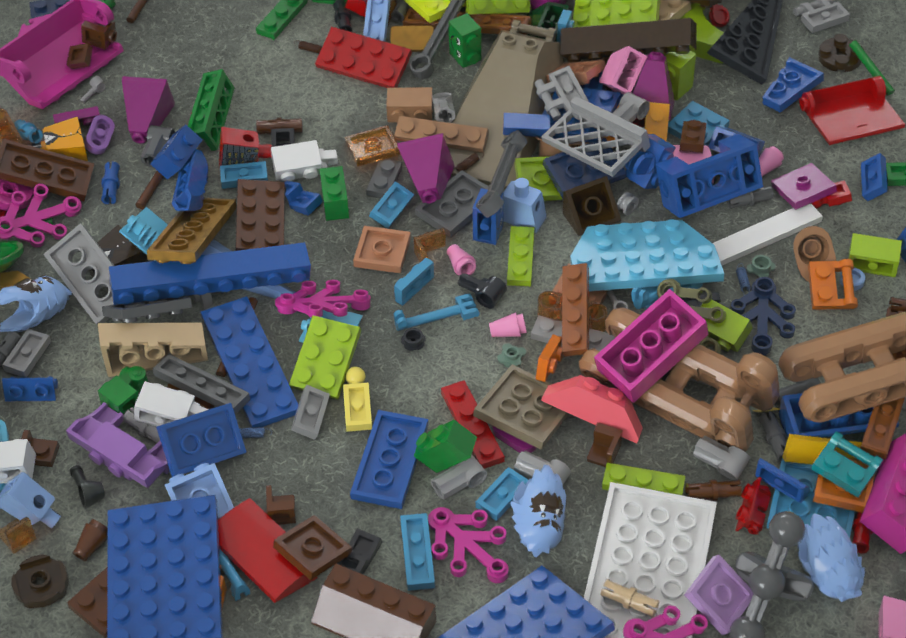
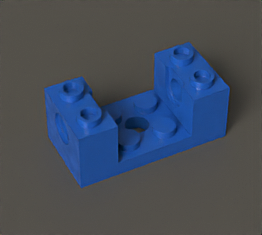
M738 133L719 140L720 153L706 159L687 164L678 157H673L656 163L655 167L663 206L677 217L682 218L762 188L763 181L757 144ZM720 174L718 183L712 185L713 177Z

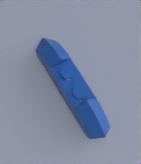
M196 149L181 170H179L172 205L176 211H197L203 206L204 188L208 180V164L201 150Z

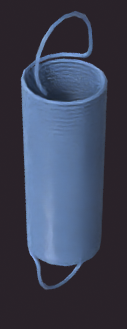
M739 267L736 269L741 291L744 292L742 287L745 286L750 292L751 287L746 269Z
M264 427L239 428L242 438H264Z

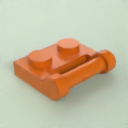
M852 259L809 261L808 272L812 310L855 309L858 307L857 298L854 297L852 278L854 264ZM835 272H842L844 299H838Z

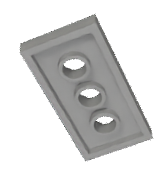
M80 223L43 255L95 324L98 325V323H105L110 319V317L103 316L102 306L113 305L109 281V266L115 265L85 226ZM81 252L82 257L80 261L73 263V255ZM94 269V277L91 280H86L85 275L87 271ZM102 287H108V294L103 298H99V290Z

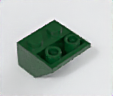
M546 2L526 16H531V26L545 29L555 28L558 30V22L563 9L569 10V5ZM527 34L528 36H533V37H537V38H541V39H546V38H544V37H539V36Z

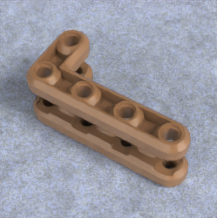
M623 307L612 310L605 320L607 333L617 337L640 315ZM698 344L672 367L673 369L665 381L659 379L634 402V404L700 438L705 435L727 447L735 446L746 452L754 439L749 407L752 406L762 410V412L770 410L774 407L780 396L777 367L772 360L759 353L753 352L743 355L740 362L737 363ZM595 348L585 351L579 360L581 374L584 377L596 379L604 386L616 388L597 370L594 357L600 351ZM690 378L702 381L716 388L718 392L710 404L704 401L700 402L684 394L683 389Z
M906 311L795 344L784 350L778 365L785 379L792 382L814 379L821 376L825 379L824 383L810 387L801 394L798 405L804 418L817 423L825 422L906 397V357L895 360L892 355L893 353L906 350ZM870 361L875 365L874 368L858 373L854 372L845 375L843 371L844 368Z

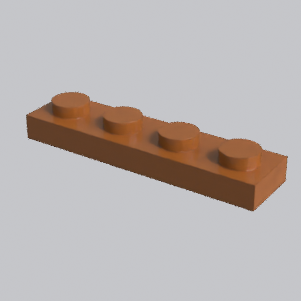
M587 263L562 266V353L564 357L583 355L585 351L589 350V267Z

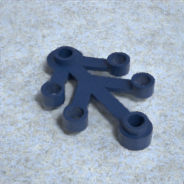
M759 277L752 284L751 292L731 302L730 309L740 315L743 314L742 316L748 318L751 322L757 318V334L753 337L751 345L753 352L766 355L772 349L773 340L767 335L768 319L780 329L779 334L781 337L789 339L794 336L795 326L784 319H792L795 316L796 308L776 294V286L772 279ZM758 299V305L743 314L745 307ZM768 300L780 309V315L768 306Z

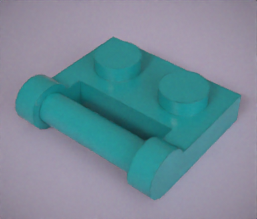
M836 431L813 463L811 470L858 498L884 459L877 455L875 457L845 440L843 438L844 435ZM837 447L869 467L866 470L835 451Z

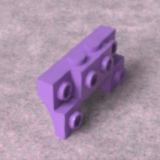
M105 402L90 415L76 419L66 430L70 440L89 451L88 456L97 465L104 464L118 478L123 476L129 481L133 479L149 488L162 472L166 474L170 472L161 441L148 451L145 444L118 428L123 422L124 415L109 408Z

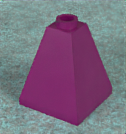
M650 52L632 94L652 103L670 104V120L675 100L667 59L663 56V53Z
M122 76L129 133L134 142L145 143L149 127L151 125L161 126L174 107L175 101L167 79Z
M443 133L397 143L407 171L422 203H434L436 200L441 199L454 169V161Z

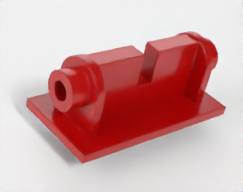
M758 477L752 484L748 483L742 491L743 503L736 513L735 518L738 522L735 531L745 527L749 533L756 535L763 529L766 514L757 509L764 512L767 510L771 492L768 486H760L761 477Z

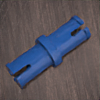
M112 161L111 169L110 162L105 164V174L101 180L103 187L101 201L104 204H109L110 197H112L111 204H115L117 200V189L120 187L118 178L120 165Z

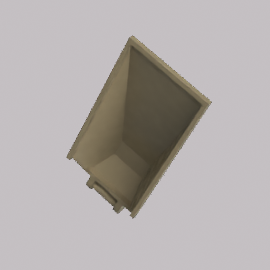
M514 19L510 31L501 30L482 61L455 113L456 119L451 123L488 128L489 134L484 156L483 153L476 152L480 160L464 171L484 184H491L504 151L501 143L508 135H503V114H543L545 110V103L537 95V88L534 83L542 79L544 84H547L546 75L564 63V57L560 55L561 45L559 42H555L557 29L540 28L522 24L521 21ZM519 32L526 33V34H531V35H535V36H539V37H544V38H546V39H541V38H537V37H533V36H528V35H524V34H519ZM524 136L528 142L517 153L516 158L532 157L539 140L535 136ZM449 148L454 161V168L475 153L474 151ZM514 163L504 189L507 188L511 181L517 179ZM453 169V175L459 173L457 169Z

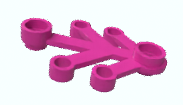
M37 184L34 187V196L25 215L15 219L19 208L24 206L26 202V195L22 191H15L12 194L11 205L6 215L0 217V238L10 239L14 236L29 242L33 247H41L45 240L44 234L40 232L43 231L53 235L55 239L61 240L67 234L66 226L63 224L52 225L43 220L65 214L68 217L77 216L81 211V201L77 197L70 196L65 198L62 204L38 211L42 201L48 195V187L44 184ZM40 189H41V190H43L45 193H44V194H39V193H37V190H40ZM21 197L23 200L16 201L14 198ZM68 203H75L76 206L71 207ZM6 224L9 225L10 228L3 229L1 225ZM30 226L40 231L30 233L21 228ZM58 229H60V230H62L64 233H63V234H57L55 231L58 230ZM39 237L41 238V241L36 242L33 240V238Z
M338 280L326 281V288L316 293V283L304 281L301 284V290L296 293H284L275 299V306L278 312L282 314H293L299 311L312 318L313 315L322 317L323 310L333 313L334 316L343 317L348 314L347 303H351V307L355 310H367L370 308L371 297L368 295V291L362 289L355 290L354 294L349 296H331L340 292V281Z
M439 507L430 512L428 524L435 531L432 556L436 560H443L448 556V546L445 543L446 532L454 538V559L450 563V571L453 576L462 577L467 572V563L464 560L466 549L486 567L487 578L491 582L502 583L508 578L509 568L507 563L501 559H494L476 543L492 542L496 545L505 543L507 535L505 528L495 526L491 531H462L457 526L473 525L476 528H484L488 523V515L484 510H475L472 515L453 514L450 509ZM439 517H444L445 519H444V520H439V519H437V518H439ZM477 517L484 518L482 521L476 520ZM499 533V534H502L503 536H502V537H495L494 535ZM437 549H443V550H444V551L441 552V553L436 552ZM460 565V566H462L463 568L460 569V570H457V569H455L454 567ZM494 567H501L502 569H501V570H494L493 568H494Z
M667 606L661 615L646 622L638 618L628 620L623 628L624 638H687L693 634H702L708 625V621L705 616L696 614L689 623L666 634L655 632V630L666 624L675 625L681 614L677 607ZM667 613H672L675 618H670ZM694 622H700L703 627L696 626ZM634 629H638V630H640L642 633H641V634L636 633V632L634 631Z

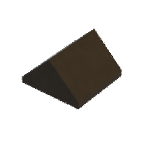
M607 176L563 191V215L578 236H582L588 226L599 224L611 225L622 221Z

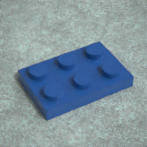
M231 403L156 427L172 477L194 471L195 467L203 463H209L210 465L247 453Z

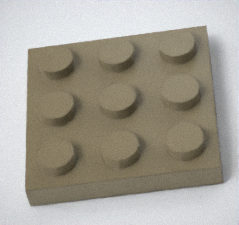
M512 364L475 407L473 416L542 450L569 413L541 401L548 385L552 383L535 380V375Z

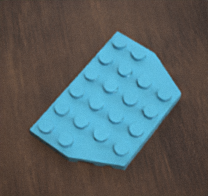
M669 219L656 222L645 221L642 223L588 226L570 256L571 265L587 263L589 267V291L659 286L665 279H674L680 285L724 281V271L715 245L683 220Z

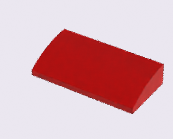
M251 498L240 503L218 519L219 549L274 603L317 579V577L312 580L307 578L273 548L274 540L286 532Z

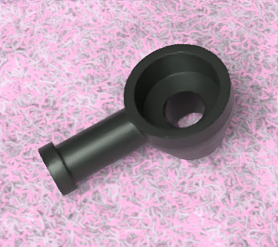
M75 465L70 469V475L77 484L79 498L84 508L90 507L105 498L104 488L100 481L86 480L83 468L80 465Z

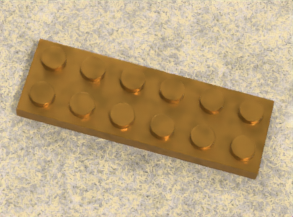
M204 198L201 209L197 211H179L148 248L147 259L156 260L158 263L180 261L182 264H191L196 262L236 210V199Z

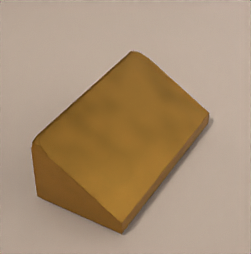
M432 25L391 26L390 43L411 49V52H423L434 32V27Z

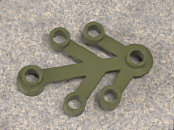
M674 279L663 280L657 288L659 298L669 288H673L674 293L680 298L697 299L703 304L709 303L712 299V293L707 288H684ZM707 292V297L701 300V293ZM690 306L702 318L711 319L716 323H721L726 318V312L720 307L703 308ZM721 311V316L715 319V312ZM706 336L700 342V345L706 348L714 346V352L720 354L721 346L716 340Z

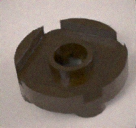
M837 34L834 38L825 40L819 47V61L825 68L837 72V69L845 70L844 72H850L861 65L860 59L849 46L853 40L848 39L844 34Z
M49 555L32 556L19 565L20 569L16 574L13 573L11 579L12 589L16 598L26 608L49 606L63 599L67 593L69 577L66 568L60 560L51 559ZM42 577L43 580H46V582L41 585H34L35 583H37V578Z

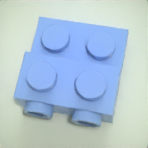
M203 463L195 467L194 472L186 476L178 474L169 479L170 483L165 484L171 501L215 495L218 519L234 508L215 463L210 465L209 463Z

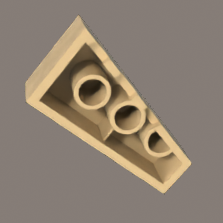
M98 323L100 348L108 377L119 376L121 370L126 366H141L146 371L153 370V367L168 354L189 364L208 361L202 323Z

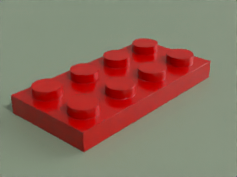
M331 27L315 65L317 68L385 88H397L412 52L411 49Z

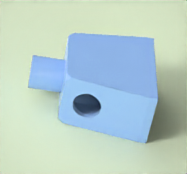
M518 178L515 181H511L503 192L504 222L515 226L534 227V233H537L547 217L543 194L539 189L530 187L527 179Z
M24 472L8 481L0 492V508L29 526L41 521L52 528L61 517L60 514L50 508L55 500L54 496Z

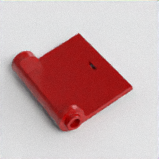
M881 76L805 92L799 100L801 110L806 112L829 145L905 128L903 120L885 99L886 86Z

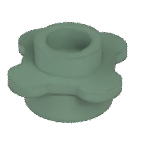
M757 255L752 259V264L747 265L746 270L748 273H754L759 277H768L770 271L775 270V264L768 256Z
M509 343L502 346L503 351L498 355L497 360L508 368L512 364L519 367L522 357L526 355V350L523 347L517 348Z

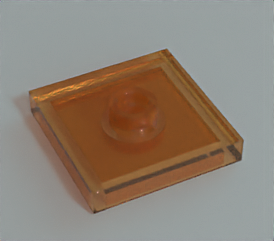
M388 125L345 137L346 145L357 167L401 155L397 141Z

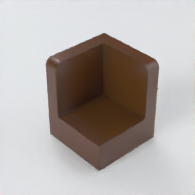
M597 423L594 430L593 445L587 456V461L606 467L607 463H614L622 443V430Z
M266 485L267 515L278 525L296 523L294 495L273 496L272 486Z

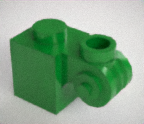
M141 366L124 367L119 376L116 375L97 390L101 404L105 402L109 408L117 413L121 412L123 415L127 410L130 411L131 407L134 408L138 399V392H141L144 382H148L146 370Z

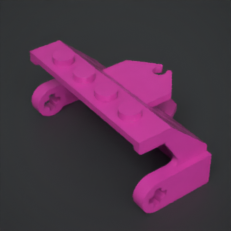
M70 0L51 14L29 19L30 25L22 24L18 37L0 48V76L4 77L29 105L44 109L52 102H56L63 94L74 89L77 84L91 77L95 71L106 66L109 61L124 51L122 45L118 42L111 43L106 50L92 46L93 51L89 67L70 69L66 65L70 46L86 44L82 42V23L86 20L98 25H107L114 20L112 10L108 5L97 0Z

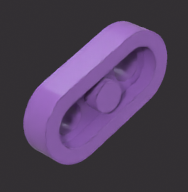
M98 115L94 117L90 125L84 146L92 154H103L107 149L115 128L114 122L109 117Z

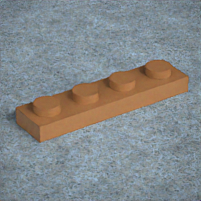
M399 116L394 137L398 141H410L443 133L448 148L484 153L489 131L488 128Z

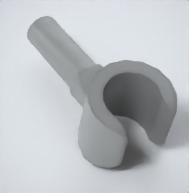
M94 76L90 80L92 88L80 99L82 103H85L96 92L101 93L105 91L106 87L99 76Z
M612 290L607 292L612 302L613 310L620 307L628 309V304L622 300L618 301Z

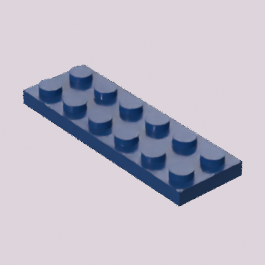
M246 296L201 311L203 323L224 365L231 384L250 393V401L242 409L251 428H262L295 416L298 408L297 400L248 297Z

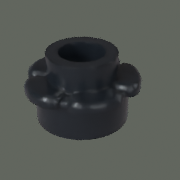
M417 328L407 329L401 338L404 348L409 351L422 349L426 341L422 331Z

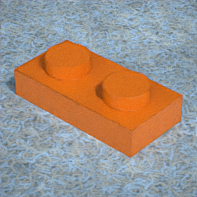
M553 334L539 356L535 380L545 382L550 373L554 374L557 361L561 362L563 358L561 336Z

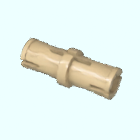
M609 579L605 581L603 586L612 589L614 592L602 589V597H607L623 604V608L630 609L631 607L652 618L655 616L657 610L647 607L646 604L658 608L659 600L638 593L636 588L630 587L628 589Z

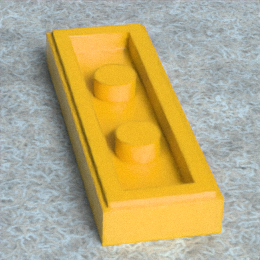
M789 434L782 457L785 462L813 465L830 441V438ZM849 441L855 446L861 447L862 442ZM838 447L835 449V451L846 458L858 460Z

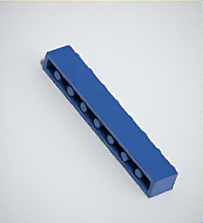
M304 242L201 255L196 262L191 264H182L180 261H170L167 263L150 261L109 266V281L113 304L128 305L135 302H151L158 299L228 292L244 288L252 289L268 285L276 286L291 282L299 283L310 280L311 264Z

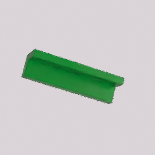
M223 69L203 73L188 124L191 130L201 139H204L211 151L218 150L221 127L225 125L235 89Z

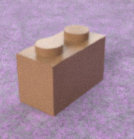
M432 87L387 88V122L398 123L399 116L432 120Z

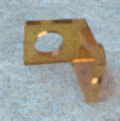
M444 228L413 237L414 253L419 262L428 258L427 252L446 246Z
M27 516L22 520L15 519L0 529V539L13 554L37 539L31 521Z

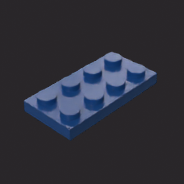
M378 410L350 492L351 500L397 509L403 508L418 460L414 457L417 447L416 441L422 433L427 432L428 419Z

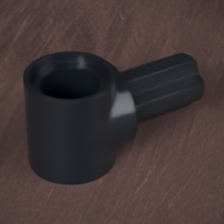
M461 274L458 280L459 286L474 292L477 302L488 309L494 308L507 291L506 284L495 276L479 280L468 274Z

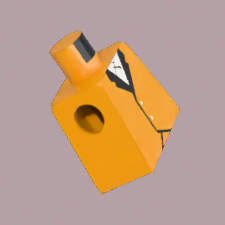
M78 117L44 127L43 134L45 140L39 143H31L36 148L88 161Z

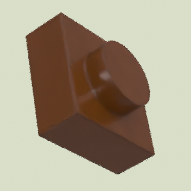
M89 43L70 46L66 65L70 69L89 67L93 47Z

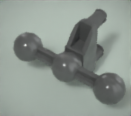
M779 512L771 519L769 534L773 543L767 558L755 554V552H743L737 557L735 563L736 571L742 579L749 583L753 596L745 616L739 617L730 626V638H765V630L761 621L769 600L782 597L794 601L806 600L813 593L814 583L810 576L783 565L789 547L799 544L805 535L804 522L794 512Z

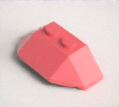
M580 375L548 385L541 401L594 425L601 423L622 430L623 438L636 444L643 429L632 402L623 392L617 388L604 386L592 377Z

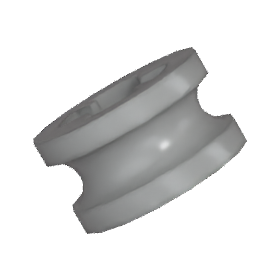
M625 192L619 198L617 208L619 211H623L626 216H629L637 208L639 199L636 196L632 197L630 192Z

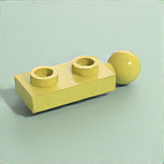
M351 367L345 375L348 383L343 385L346 432L372 429L369 382L364 383L366 375L360 367Z

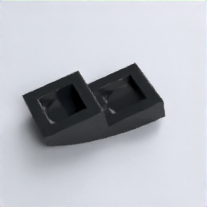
M357 528L349 543L352 546L351 554L336 564L364 574L383 542L382 539Z

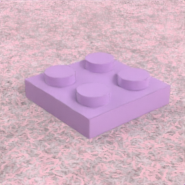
M718 554L711 558L684 595L718 632L724 635L730 632L732 623L741 617L749 606L753 592L745 581Z

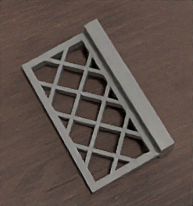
M577 96L570 101L572 108L541 136L543 142L612 177L639 150L645 152L650 147L646 129ZM573 117L580 120V123L567 125V122ZM594 127L597 129L596 132L584 134L585 128ZM581 129L580 135L568 137L569 131ZM558 133L565 134L564 138H552L555 134ZM612 136L615 140L602 142L601 137ZM598 138L599 143L585 145V140ZM582 141V146L572 148L569 146V143ZM628 144L632 146L629 150H619V146ZM616 147V152L603 154V149ZM600 151V155L591 157L586 155V152ZM617 159V162L612 167L604 164V161Z

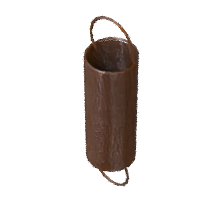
M300 41L298 48L319 54L322 46Z
M475 152L455 166L454 169H457L458 172L461 170L465 171L480 159Z

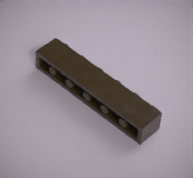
M691 18L561 28L560 55L569 62H577L587 58L589 60H602V57H610L612 53L626 46H630L644 55L650 54V52H660L664 54L663 56H666L668 52H676V54L680 55L689 54V51L696 50L697 24Z

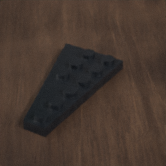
M752 0L706 53L762 85L768 76L783 0Z

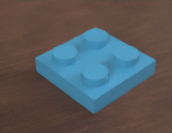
M691 101L668 123L667 132L681 139L683 122L698 120L707 123L704 145L709 146L715 127H729L730 120Z

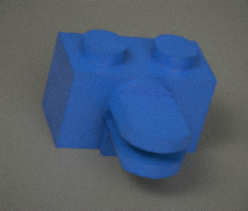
M648 134L650 147L645 152L639 150L626 163L625 168L628 179L644 189H654L659 186L655 164L673 158L676 147L655 134Z

